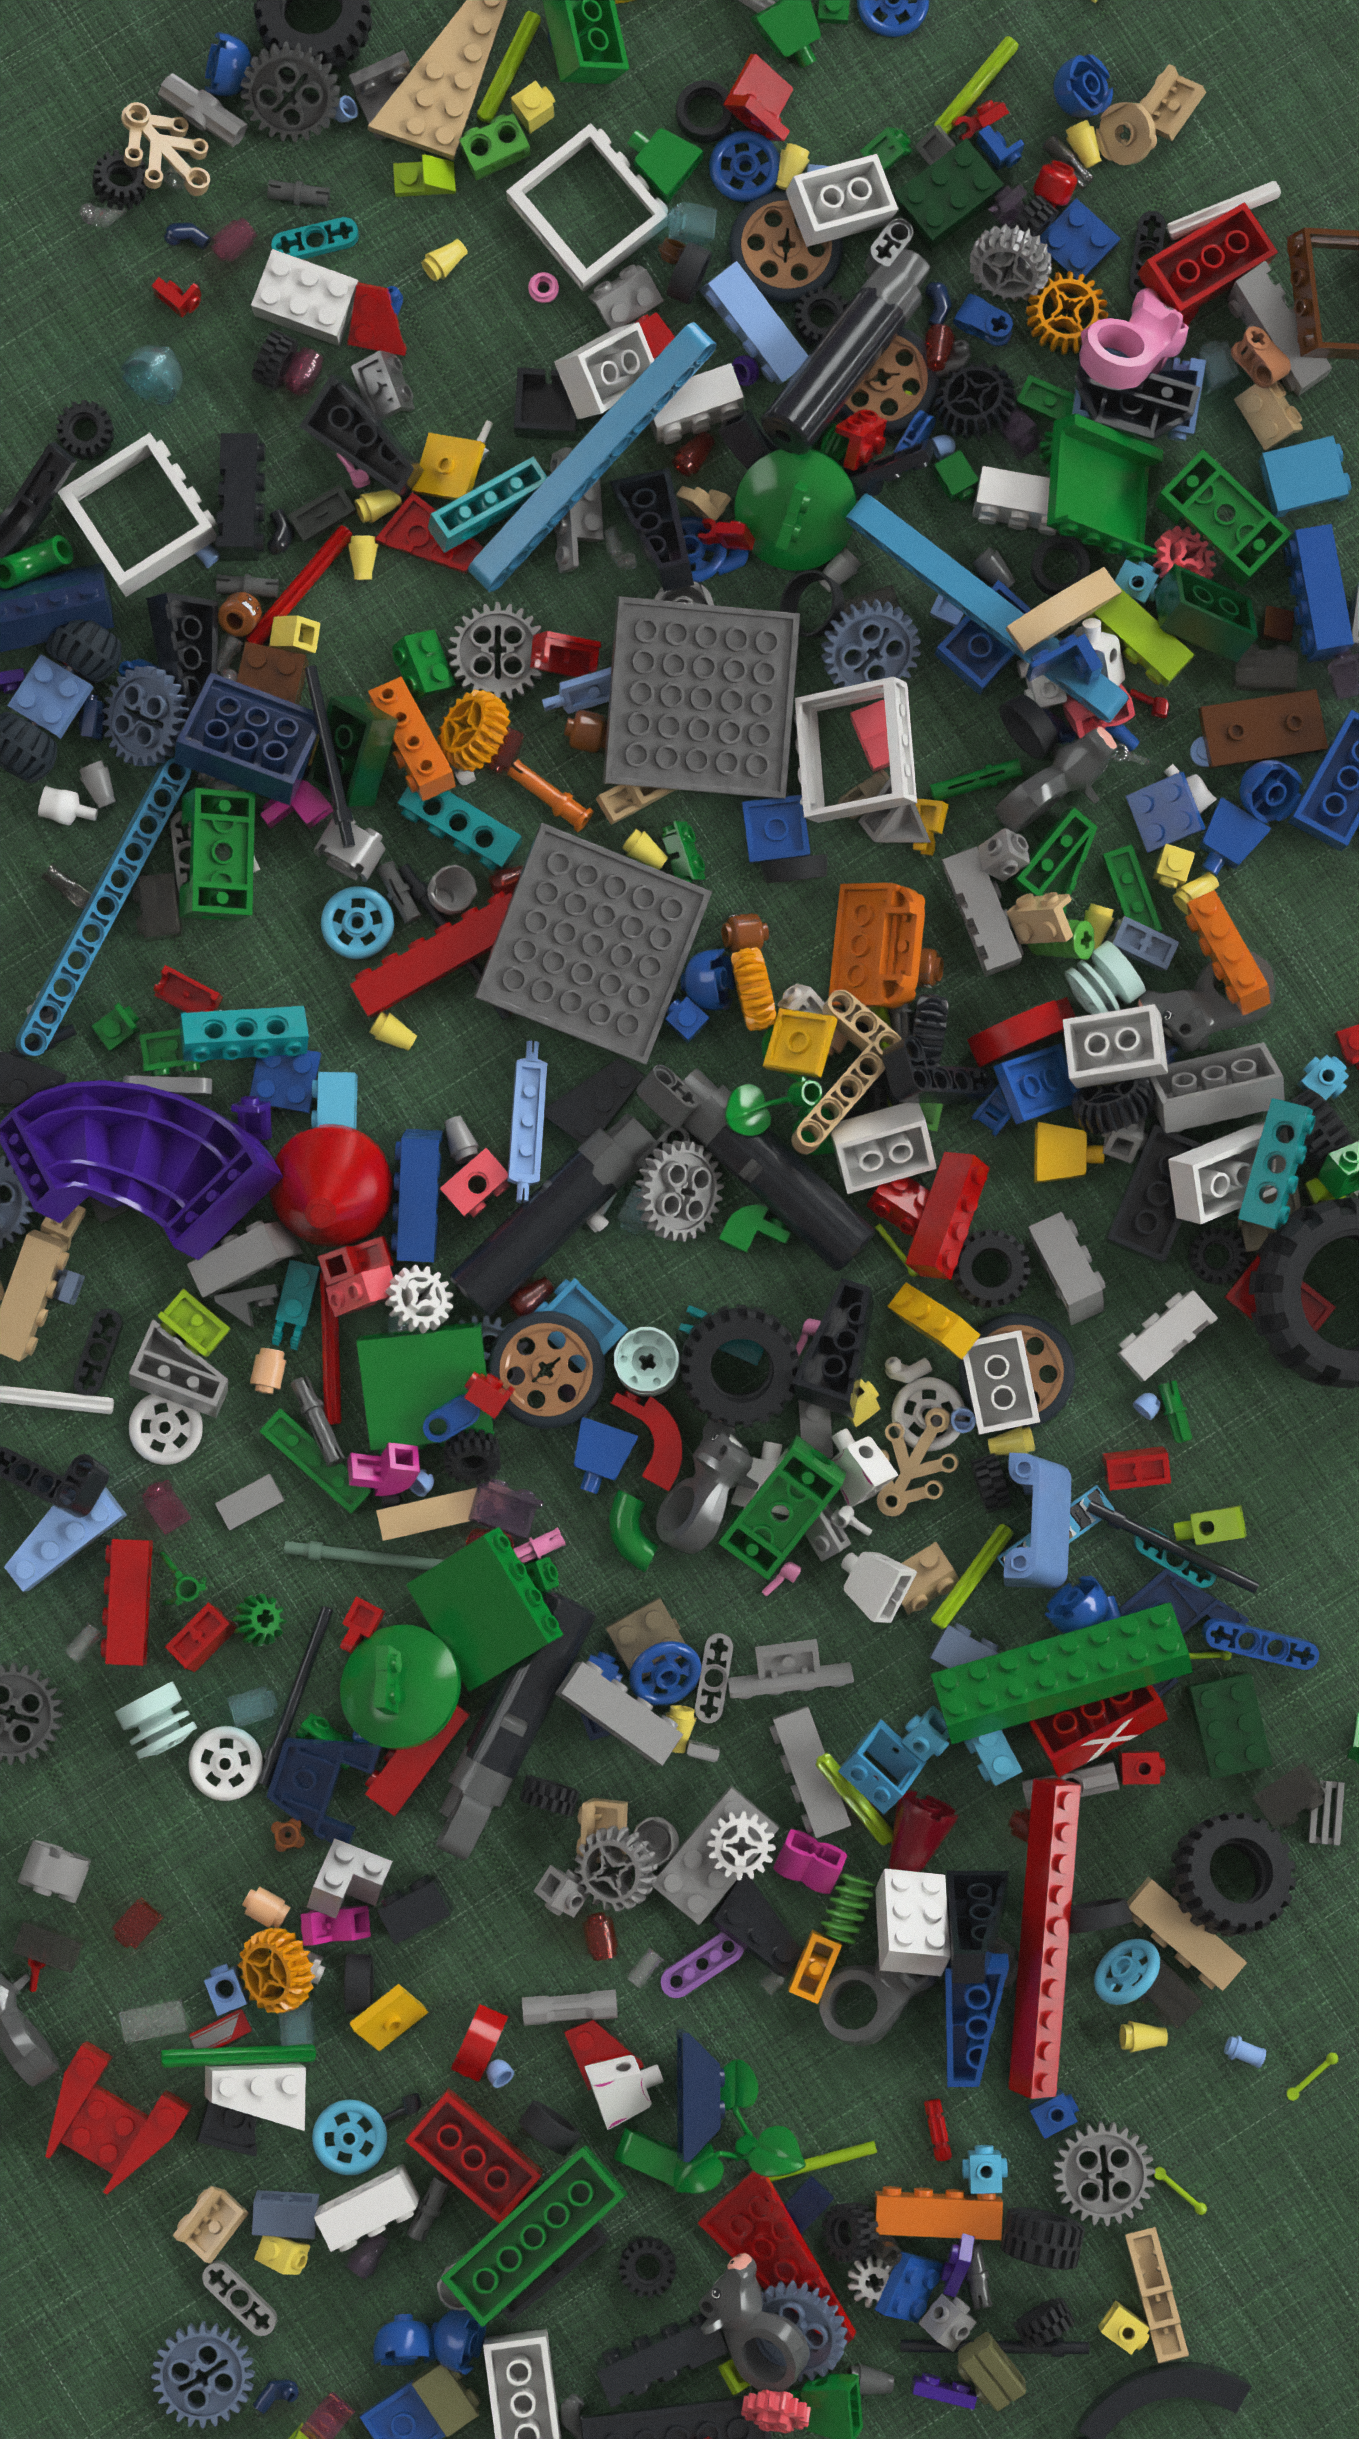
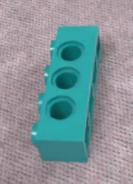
M533 456L431 513L428 530L445 553L516 513L548 477Z
M407 787L398 801L399 808L403 810L401 812L402 816L415 824L418 820L429 826L427 831L441 840L444 836L455 842L453 847L463 854L469 855L472 852L481 858L479 863L491 871H495L498 868L504 872L523 841L521 835L448 790L422 802L418 793H412L409 787ZM429 802H438L441 805V810L438 814L431 816L424 812L425 806ZM458 817L464 818L467 821L466 828L459 832L450 828L451 822ZM487 833L493 837L492 844L485 848L478 846L476 843L478 836Z
M304 1006L181 1013L180 1017L183 1061L203 1062L214 1059L234 1060L246 1057L266 1058L277 1055L296 1056L307 1054L309 1034Z
M1271 1098L1238 1219L1280 1230L1281 1224L1285 1225L1287 1223L1290 1213V1207L1286 1206L1290 1194L1294 1195L1298 1185V1177L1295 1176L1298 1164H1303L1307 1152V1146H1303L1306 1134L1312 1133L1315 1124V1116L1312 1115L1313 1109ZM1291 1126L1294 1130V1137L1290 1142L1283 1143L1280 1139V1133L1285 1127ZM1277 1157H1283L1286 1162L1285 1169L1281 1173L1276 1174L1272 1170V1162ZM1274 1187L1277 1190V1198L1273 1203L1267 1204L1263 1199V1193L1267 1188Z

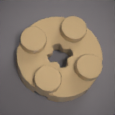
M1130 102L1116 103L1102 113L1100 127L1096 129V139L1101 154L1109 161H1114L1119 165L1135 164L1142 161L1149 154L1150 150L1156 146L1155 125L1151 115L1142 104ZM1124 125L1130 129L1131 135L1129 140L1122 139L1120 136L1124 132Z

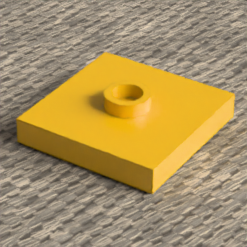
M428 433L419 464L424 471L412 491L416 494L456 500L473 490L486 445L481 441Z
M779 1008L763 1067L767 1070L821 1078L838 1019L830 1015Z
M397 1984L349 2024L354 2032L380 2052L429 2012L419 2000L400 1984Z

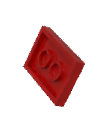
M1258 1255L1223 1297L1252 1321L1251 1313L1256 1311L1255 1296L1248 1294L1251 1271H1257L1261 1260ZM1302 1280L1301 1302L1303 1311L1309 1324L1317 1332L1336 1307Z

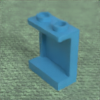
M1334 436L1262 453L1258 463L1272 515L1275 518L1286 516L1288 511L1336 499L1338 502L1345 501L1349 495L1348 491H1351V481L1348 473H1343L1341 466L1343 451L1341 445L1335 443Z
M576 1278L571 1282L565 1279L554 1291L557 1297L550 1304L544 1301L534 1311H554L567 1314L579 1320L593 1333L600 1344L603 1356L629 1331ZM559 1331L552 1332L548 1337L559 1349L565 1345V1336ZM574 1355L570 1358L581 1371L585 1369L586 1361L581 1355Z

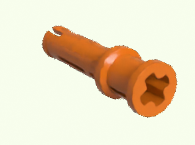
M519 759L514 762L513 765L515 767H510L507 776L513 778L552 807L553 815L564 818L574 826V831L577 833L585 827L592 817L594 810L584 808L573 799L571 793L560 792L524 765Z

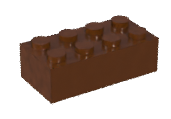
M246 642L236 682L299 705L306 677L304 668L308 667L309 661L304 654Z

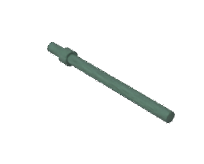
M285 1541L284 1554L308 1556L309 1560L321 1561V1558L420 1570H429L443 1561L441 1559L323 1546V1542L310 1541V1544Z

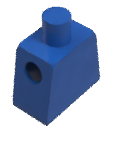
M1221 797L1214 808L1199 844V847L1208 853L1201 868L1205 872L1212 873L1215 877L1224 864L1232 869H1236L1269 833L1271 828Z
M582 1417L574 1467L586 1470L580 1488L597 1494L603 1477L616 1480L639 1436Z

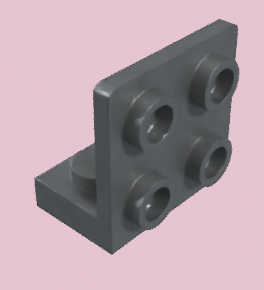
M404 50L349 75L352 90L369 124L411 72L409 59ZM373 133L376 140L386 138L385 136Z

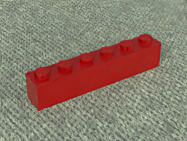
M503 891L487 900L489 902L488 906L481 910L474 907L461 915L463 920L453 926L448 922L435 929L436 935L425 941L424 937L410 943L408 945L409 951L399 956L396 952L381 960L382 966L374 971L371 968H367L354 976L356 981L351 983L350 986L367 1016L375 1017L381 1011L389 1009L492 950L513 894L505 895Z

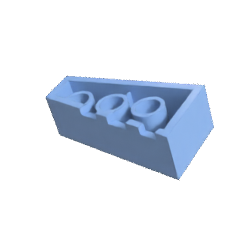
M737 261L699 289L722 317L727 327L741 340L742 346L749 356L755 357L761 364L762 373L771 383L775 381L779 385L796 373L808 357L807 353Z
M106 1486L91 1512L85 1517L77 1518L52 1506L4 1568L23 1592L29 1591L126 1517L127 1514Z

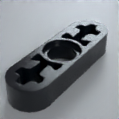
M1156 211L1145 212L1140 217L1137 225L1128 282V292L1134 299L1139 292V286L1134 285L1140 281L1137 273L1144 265L1138 257L1139 251L1147 248L1152 250L1155 255L1162 251L1166 222L1164 217ZM1149 220L1155 221L1154 225L1159 227L1155 228L1152 241L1146 240L1148 227L1143 226L1147 225Z
M113 1309L99 1311L93 1320L73 1380L75 1389L83 1395L97 1394L104 1384L123 1328L122 1316ZM109 1314H112V1320L117 1322L116 1327H110L106 1335L113 1337L111 1343L102 1338H95L96 1332L103 1334L105 1325L101 1324V1319L108 1318ZM96 1343H102L107 1349V1355L101 1361H95L90 1356V1349ZM86 1361L95 1366H102L101 1372L94 1370L92 1379L96 1381L95 1387L89 1386L88 1390H85V1384L80 1382L82 1376L87 1377L91 1369L85 1367Z

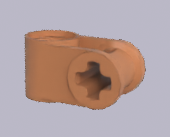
M1249 327L1244 333V339L1235 343L1231 348V355L1234 361L1247 372L1258 387H1270L1286 376L1291 370L1288 357L1274 344L1267 333L1259 327Z

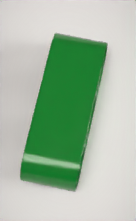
M626 2127L613 2158L631 2168L674 2186V2170L678 2160L677 2148Z

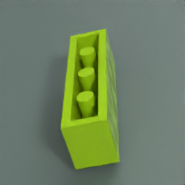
M1121 589L1122 593L1084 618V620L1088 618L1099 619L1101 621V632L1116 635L1120 646L1124 649L1123 655L1133 664L1139 663L1147 670L1145 674L1152 682L1157 685L1161 683L1167 687L1190 662L1194 654L1174 635H1169L1160 629L1159 622Z

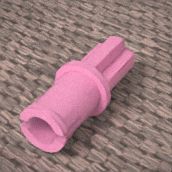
M557 1527L555 1530L538 1538H528L529 1542L513 1550L518 1559L525 1564L536 1558L540 1560L542 1555L566 1544Z

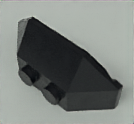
M1080 361L1074 379V385L1091 420L1114 430L1154 441L1193 416L1200 391L1198 386L1150 373L1137 387L1128 389L1109 388L1094 381L1083 369Z

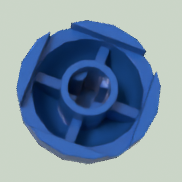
M218 32L214 37L220 40L218 45L211 44L205 78H211V87L205 86V91L211 95L229 97L238 94L244 89L241 86L243 78L247 77L244 74L246 67H252L251 53L247 45L239 38Z
M1090 54L1085 56L1078 55L1066 61L1057 71L1053 82L1054 96L1061 109L1069 116L1082 119L1104 112L1110 106L1113 97V87L1108 89L1106 79L1110 78L1108 70L1098 58Z
M1277 760L1258 762L1252 765L1241 779L1239 786L1241 803L1250 815L1263 823H1269L1268 821L1273 820L1282 821L1294 812L1300 802L1301 794L1298 792L1299 784L1302 785V779L1296 770Z
M724 949L699 952L691 958L686 966L685 973L681 975L682 990L686 991L689 999L703 1010H727L732 1004L733 998H728V988L734 989V975L730 957L722 955L725 952Z
M1091 1575L1078 1578L1081 1583L1073 1588L1070 1583L1066 1584L1048 1602L1046 1607L1050 1612H1045V1616L1060 1632L1064 1634L1102 1623L1108 1611L1107 1595L1099 1582Z
M452 2309L447 2312L431 2328V2333L434 2337L433 2349L437 2361L451 2371L467 2375L474 2367L468 2365L472 2357L479 2358L486 2334V2325L481 2327L468 2310L458 2311Z
M411 2314L395 2315L394 2322L384 2324L376 2335L373 2347L374 2364L381 2361L383 2366L415 2365V2361L424 2357V2363L435 2361L434 2337L431 2329L423 2322L414 2321Z

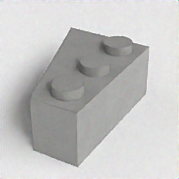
M1059 1212L1029 1226V1236L1046 1273L1048 1272L1057 1289L1055 1293L1058 1299H1062L1068 1311L1067 1318L1070 1325L1072 1326L1105 1311L1102 1289L1106 1288L1104 1280L1099 1271L1093 1273L1089 1265L1092 1262V1258L1085 1245L1079 1246L1075 1238L1079 1234L1072 1219L1066 1220L1063 1213Z
M263 1220L247 1226V1233L238 1237L236 1233L220 1241L222 1246L215 1250L211 1248L200 1260L195 1259L187 1264L202 1298L218 1294L249 1279L250 1276L265 1268L268 1270L276 1266L275 1263L287 1257H295L303 1253L294 1234L281 1221L264 1224Z
M154 1319L152 1320L129 1372L130 1386L217 1418L228 1393V1379L199 1355L196 1356L187 1349L179 1339L172 1337L162 1329L160 1324Z

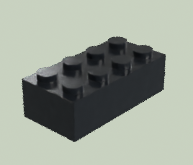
M1155 1124L1150 1127L1146 1143L1139 1153L1103 1241L1155 1263H1164L1182 1222V1219L1176 1218L1168 1159L1200 1147L1203 1144L1174 1132L1165 1134L1163 1128Z

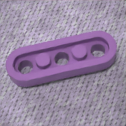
M720 1932L668 1967L661 1976L662 1990L669 1997L681 1998L739 1960L744 1949L723 1932ZM728 1940L734 1943V1949L730 1952L722 1948L723 1943ZM698 1959H707L708 1966L705 1969L698 1968L696 1965ZM678 1975L682 1978V1984L680 1986H673L670 1979Z

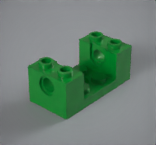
M1204 449L1160 492L1155 502V505L1176 525L1184 519L1225 558L1221 568L1242 588L1286 544L1292 534ZM1221 507H1228L1232 510L1234 517L1229 522H1223L1218 518L1217 510Z
M194 788L182 795V826L191 827L190 882L180 887L179 917L239 922L252 916L255 793ZM218 844L225 845L228 848L229 858L227 861L219 860L216 857L215 848Z
M796 1435L778 1458L775 1469L745 1507L741 1506L723 1529L718 1544L769 1580L842 1487L846 1471ZM777 1505H783L789 1510V1517L779 1520L773 1516L772 1509Z

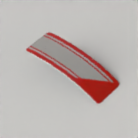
M239 2009L191 2033L189 2037L195 2049L220 2048L251 2032L252 2028L243 2010Z

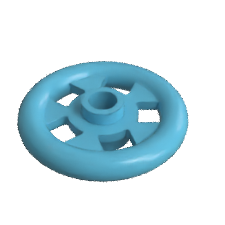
M362 886L348 887L334 894L326 903L321 916V930L325 941L336 953L350 959H364L377 954L388 944L394 930V915L388 901L377 891ZM352 899H365V908H352ZM337 909L346 911L341 924L333 921ZM379 910L382 923L373 925L370 913ZM361 918L364 922L363 926L358 929L352 926L354 919ZM342 931L353 937L349 945L343 943L338 938ZM372 932L376 939L365 946L361 938Z
M1129 1939L1111 1948L1101 1959L1095 1972L1094 1987L1098 1996L1103 2001L1113 2005L1127 2004L1141 1997L1153 1985L1159 1973L1160 1955L1158 1950L1151 1942L1144 1939ZM1132 1952V1957L1124 1956L1125 1954ZM1147 1956L1148 1962L1142 1966L1139 1960ZM1111 1969L1113 1977L1107 1978L1108 1973ZM1140 1975H1142V1978L1134 1986H1132V1984H1134L1139 1979ZM1117 1984L1122 1986L1120 1992H1113Z
M352 2099L335 2102L324 2109L315 2122L312 2133L314 2151L321 2163L335 2173L348 2176L364 2173L373 2168L384 2154L387 2145L385 2123L380 2114L365 2102ZM347 2112L350 2121L338 2126L334 2117ZM363 2117L372 2125V2128L367 2132H364V2129L357 2123ZM326 2132H334V2146H326ZM344 2134H354L355 2141L351 2144L344 2141ZM365 2140L373 2144V2148L367 2156L359 2152ZM339 2151L352 2154L351 2163L337 2160Z

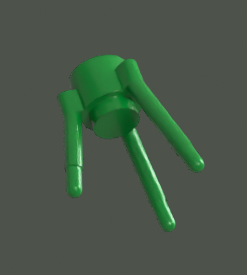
M163 1551L160 1552V1557L175 1576L172 1589L176 1594L173 1598L163 1600L162 1605L170 1606L176 1604L179 1606L183 1601H192L197 1598L200 1591L206 1589L207 1578L202 1577L198 1582L193 1576L182 1574L169 1556Z

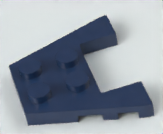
M1167 1568L1159 1572L1119 1607L1121 1616H1125L1171 1602L1182 1635L1205 1615L1210 1619L1219 1618L1244 1625L1249 1621L1246 1616L1233 1610ZM1220 1630L1227 1639L1231 1637L1230 1634H1226L1222 1630ZM1172 1678L1152 1684L1158 1696L1161 1697L1178 1680Z
M287 1738L283 1743L267 1798L295 1820L303 1821L314 1830L313 1834L321 1840L326 1839L332 1844L335 1838L351 1844L356 1827L326 1816L342 1763L372 1774L382 1747L365 1742Z

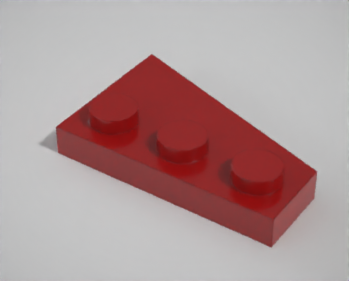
M413 492L375 538L376 543L467 574L470 563L484 548L474 539L470 538L444 553L428 530L430 515L436 510Z

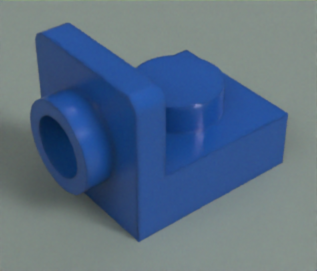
M989 125L979 131L976 141L997 171L1005 165L1007 168H1010L1020 161L1025 145L1020 139L1006 149L1007 144L1003 136L998 131L994 132Z

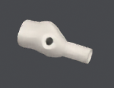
M1174 764L1164 771L1168 777L1180 772ZM1194 774L1186 779L1201 814L1217 798L1208 790L1204 781L1197 774Z
M48 786L44 787L40 799L38 817L49 818L69 826L73 823L76 816L96 821L98 809L80 805L77 792L54 789Z

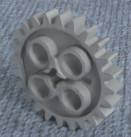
M496 602L494 611H490L488 605L484 604V613L482 614L473 608L474 618L470 620L463 616L462 620L465 627H454L459 637H450V643L457 646V648L448 650L449 656L457 658L450 662L451 668H460L454 674L455 679L465 677L462 683L464 690L472 685V691L475 689L478 691H489L500 699L502 695L506 694L509 701H512V692L515 691L523 697L522 687L526 685L528 688L533 689L534 684L531 678H542L538 670L530 668L533 635L539 634L542 631L541 626L531 627L534 617L530 616L524 620V609L521 608L514 614L512 604L510 603L505 611L501 610L499 602ZM497 626L501 627L500 644L502 652H504L500 655V679L495 678L496 661L493 653L496 650L495 628ZM481 631H486L491 635V639L485 644H479L474 639L476 634ZM511 631H517L522 635V638L518 643L510 644L505 640V636ZM482 661L488 662L491 665L490 671L486 674H478L474 670L477 663ZM516 661L522 665L521 670L516 674H509L505 670V666L509 662Z
M673 1140L672 1144L663 1143V1150L654 1149L655 1159H645L649 1166L648 1169L639 1170L644 1179L636 1181V1184L642 1187L641 1191L635 1194V1197L642 1198V1202L636 1206V1209L645 1211L640 1219L641 1221L649 1222L647 1229L655 1231V1236L671 1241H686L687 1237L696 1238V1231L705 1232L704 1222L713 1223L710 1214L711 1212H719L714 1204L715 1201H722L723 1198L717 1195V1191L724 1188V1185L717 1184L716 1180L722 1176V1173L714 1171L718 1162L710 1160L712 1154L704 1151V1146L696 1145L694 1142Z
M1102 2121L1098 2122L1097 2130H1093L1090 2124L1086 2123V2133L1084 2134L1077 2128L1074 2129L1077 2139L1073 2141L1065 2137L1064 2139L1069 2146L1068 2149H1057L1063 2156V2160L1057 2159L1053 2161L1055 2166L1061 2168V2171L1052 2173L1054 2179L1062 2180L1061 2183L1055 2186L1057 2192H1066L1060 2198L1061 2202L1064 2204L1072 2201L1068 2209L1072 2214L1080 2209V2220L1084 2221L1088 2215H1091L1093 2225L1097 2224L1099 2217L1103 2218L1106 2226H1109L1111 2217H1115L1117 2222L1121 2224V2214L1126 2213L1132 2219L1133 2212L1131 2208L1133 2206L1140 2210L1143 2209L1139 2199L1141 2197L1150 2199V2195L1144 2190L1145 2187H1154L1155 2185L1153 2181L1147 2178V2176L1155 2174V2169L1146 2166L1153 2158L1151 2155H1142L1148 2147L1145 2143L1136 2146L1139 2136L1135 2133L1128 2138V2128L1126 2126L1117 2132L1115 2122H1111L1108 2130L1105 2129ZM1101 2145L1105 2146V2166L1111 2172V2174H1106L1107 2201L1102 2200L1103 2182L1100 2176L1096 2174L1102 2171L1099 2149ZM1117 2149L1126 2151V2159L1120 2164L1111 2162V2154ZM1092 2151L1095 2153V2160L1091 2165L1085 2166L1080 2164L1079 2157L1083 2152ZM1119 2181H1125L1128 2183L1127 2192L1121 2196L1113 2194L1114 2184ZM1086 2183L1097 2185V2191L1092 2197L1081 2195V2189Z

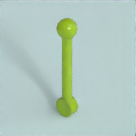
M878 1224L875 1227L877 1232L905 1264L907 1257L887 1234L882 1225ZM905 1264L910 1276L916 1277L919 1275Z
M1221 1650V1652L1189 1653L1190 1659L1221 1658L1224 1661H1228L1232 1657L1231 1652Z
M1333 2052L1329 2053L1326 2061L1295 2088H1288L1286 2092L1288 2099L1292 2101L1297 2100L1302 2089L1329 2065H1335L1338 2062V2055Z
M1155 2168L1154 2177L1156 2179L1166 2182L1195 2208V2212L1198 2215L1206 2213L1207 2206L1204 2203H1198L1169 2178L1164 2168Z

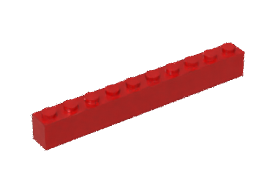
M1060 1778L1033 1779L1009 2076V2090L1030 2099L1056 2097L1081 1791L1080 1784Z

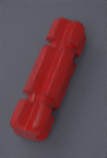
M939 2098L929 2099L924 2102L926 2115H929L927 2121L932 2145H935L933 2148L936 2161H946L952 2158L950 2145H947L949 2139L944 2115H941V2112H943L942 2104Z

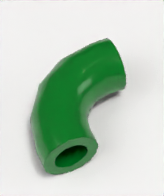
M56 535L24 550L0 558V588L7 589L70 564L73 560V550L69 541L61 535Z
M618 1489L608 1517L610 1536L620 1556L636 1569L645 1573L659 1547L658 1544L645 1537L640 1529L639 1519L646 1503Z

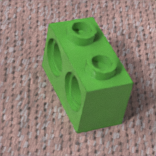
M514 113L509 116L505 114L497 116L491 120L490 125L481 129L478 127L466 131L463 137L459 139L460 149L476 181L531 155L530 145ZM510 133L515 136V139L512 142L504 143L500 140V137L503 134ZM478 146L488 149L482 156L472 153L473 149Z

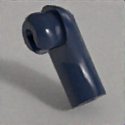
M190 222L172 223L166 228L167 232L164 235L165 241L172 246L179 244L181 239H189L202 250L209 245L212 239L208 234Z
M931 282L926 286L925 293L929 299H932L935 307L928 320V324L934 328L941 329L952 307V302L947 287L941 282Z
M1042 708L1057 732V743L1064 745L1073 742L1075 739L1073 728L1071 726L1066 727L1065 722L1047 708Z
M289 2379L270 2381L255 2400L253 2406L265 2414L275 2400L293 2402L299 2395L297 2384Z

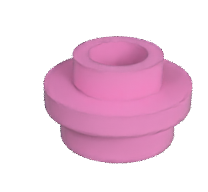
M538 273L529 282V294L536 302L549 303L558 295V281L550 273ZM545 284L549 286V291L546 293L539 292L538 288L540 285Z

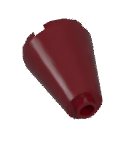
M907 1790L897 1802L888 1864L889 1869L922 1872L957 1822L958 1814L954 1815L956 1810L933 1796L927 1795L926 1799L916 1797L917 1791Z

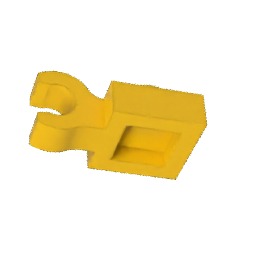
M917 799L915 805L931 843H913V850L921 851L920 854L933 856L935 851L934 833L942 834L949 804L944 801Z

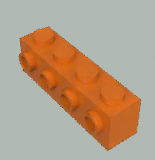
M398 677L369 690L368 694L371 702L369 704L398 719L392 741V746L395 750L392 752L398 768H405L408 774L405 776V780L412 793L417 792L423 802L456 787L453 771L403 678Z
M1213 890L1187 902L1189 915L1185 916L1186 923L1192 933H1197L1199 937L1198 943L1204 956L1211 958L1213 972L1216 978L1223 980L1226 985L1225 992L1231 1004L1236 1003L1242 1016L1270 1004L1268 983L1216 891Z
M884 2186L883 2191H875L874 2222L877 2221L878 2227L874 2228V2231L878 2232L879 2235L961 2238L962 2233L975 2236L974 2239L1002 2240L1003 2201L1000 2196H996V2193L964 2195L963 2190L947 2189L945 2194H935L933 2189L914 2188L913 2193L901 2192L902 2188L895 2186Z

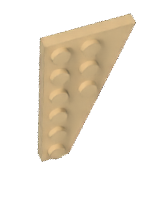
M466 0L368 125V131L454 160L460 144L459 139L462 138L508 0Z

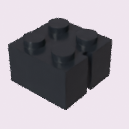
M518 367L514 418L515 437L576 441L577 417L558 370L551 369L552 384H546L545 369Z
M428 1874L411 1883L409 1891L402 1894L401 1890L398 1889L381 1900L382 1905L377 1912L394 1945L452 1914L454 1907L437 1876L430 1879Z

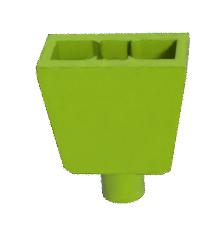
M1241 1505L1190 1514L1191 1520L1174 1523L1176 1540L1195 1539L1196 1545L1245 1538L1247 1536ZM1211 1521L1214 1525V1531L1204 1533L1201 1529L1202 1522Z

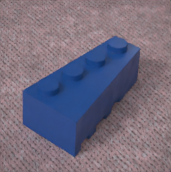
M406 1129L401 1142L396 1141L395 1160H401L400 1172H395L394 1191H399V1203L393 1204V1221H398V1233L392 1234L391 1250L397 1252V1261L434 1262L436 1258L438 1230L436 1208L438 1209L440 1187L437 1181L440 1177L442 1161L441 1154L439 1153V1144L443 1142V1131Z
M992 1954L984 1983H952L950 1959L945 1967L947 2087H979L988 2046L1009 1969L1008 1954Z

